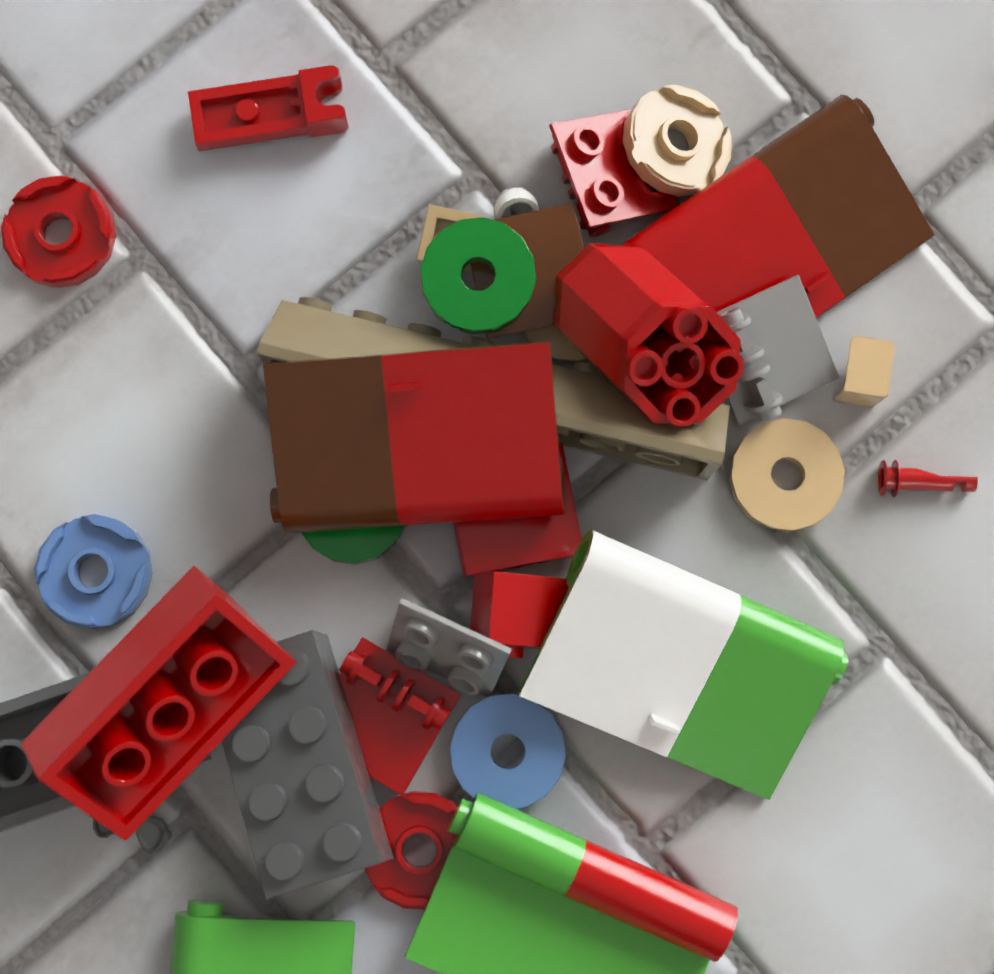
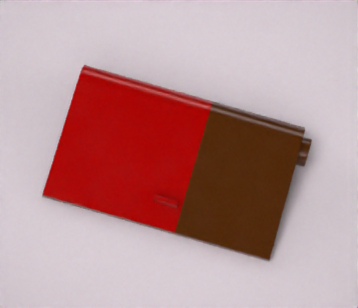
M840 95L623 244H638L644 247L696 296L712 306L716 312L795 275H799L817 318L935 236L875 133L873 129L875 124L874 117L868 106L859 98L851 99L847 95Z
M550 341L263 364L277 488H272L270 492V511L273 522L282 523L286 534L565 515L564 473L562 458L559 455Z

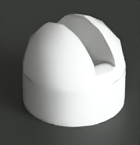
M523 187L502 191L496 198L494 215L496 219L511 216L510 205L515 203L519 205L520 214L540 209L536 198Z

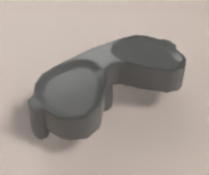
M150 815L136 830V835L143 851L151 854L164 846L165 842L171 838L172 832L163 819ZM93 819V830L98 837L108 838L114 835L112 831Z

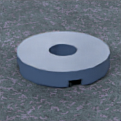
M97 514L80 516L82 518L73 519L69 523L65 522L55 528L40 547L34 568L36 584L39 585V592L43 597L41 599L47 609L65 623L89 629L114 626L134 614L148 594L153 574L150 553L139 534L123 522ZM101 556L108 567L107 577L99 586L88 588L80 579V567L89 557Z
M513 693L489 696L471 706L456 724L450 744L452 770L462 789L473 798L479 792L515 809L526 808L546 797L560 779L566 758L563 733L552 713L542 705ZM506 734L518 737L525 748L524 758L521 763L509 769L498 766L493 761L490 751L495 739Z

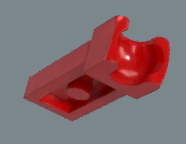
M328 65L299 70L297 75L188 91L194 140L198 151L308 134L313 138L346 132L349 129V124L344 107L341 105L321 104L325 97L339 94L342 91L343 85L339 68Z

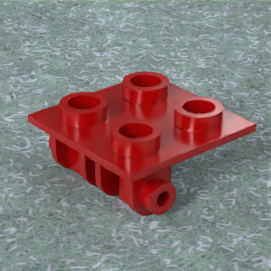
M631 110L555 122L549 125L554 140L550 147L553 154H557L564 173L562 176L563 183L571 184L572 186L567 192L569 199H577L575 205L581 218L579 222L580 228L587 230L591 238L601 236L610 231L609 224L670 212L679 206L675 195L659 192L644 182L629 163L623 145L624 122Z
M362 637L354 651H350L339 669L341 672L339 676L369 776L396 793L403 795L461 694L421 671L406 667L394 655Z

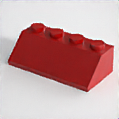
M193 566L26 737L21 745L37 778L126 841L297 662L241 606L196 566Z

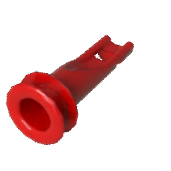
M882 460L878 468V491L882 497L885 495L886 490H891L892 497H896L899 490L953 491L955 484H960L962 492H975L978 485V477L940 476L917 468H900L897 460L892 462L891 467H887L885 460Z

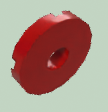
M62 175L39 178L20 189L11 200L13 205L9 208L8 215L4 214L1 225L3 248L13 265L35 283L54 288L80 285L97 275L110 259L116 240L114 216L102 196L89 185L87 186L85 183L76 181L74 178ZM62 218L71 221L72 233L64 243L52 245L46 242L45 232L51 222Z
M410 791L391 798L379 809L394 859L364 869L369 881L384 899L404 909H425L456 835L448 832L451 819L458 806L454 801L436 792ZM415 833H424L430 836L435 842L437 849L434 860L425 866L410 864L403 854V844L407 837Z

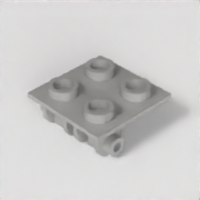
M795 275L717 312L741 339L740 355L744 361L743 374L737 381V390L727 398L738 425L758 416L761 421L773 419L782 413L781 405L840 378L799 275Z
M402 598L398 606L386 651L395 654L396 659L408 668L418 671L427 669L446 678L453 688L468 695L481 694L489 697L492 695L499 676L508 660L511 648Z

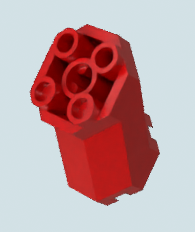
M589 243L556 275L555 292L558 294L557 310L554 308L553 325L583 357L592 363L654 424L672 423L675 426H689L693 423H702L737 390V381L743 374L744 364L743 358L740 355L741 339L712 306L696 296L644 247L638 244L607 245L605 243Z

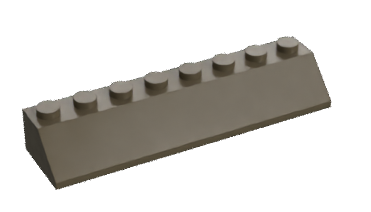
M300 297L298 304L284 300L281 301L259 342L257 355L262 363L265 364L494 346L496 344L474 336H464L462 342L441 338L442 332L440 330L419 323H409L408 329L386 325L387 319L385 317L364 310H354L353 316H347L331 312L332 306L324 301ZM575 362L573 368L552 364L558 442H562L563 446L708 480L723 464L730 406L721 404L702 423H693L689 426H675L672 423L654 424L593 364Z

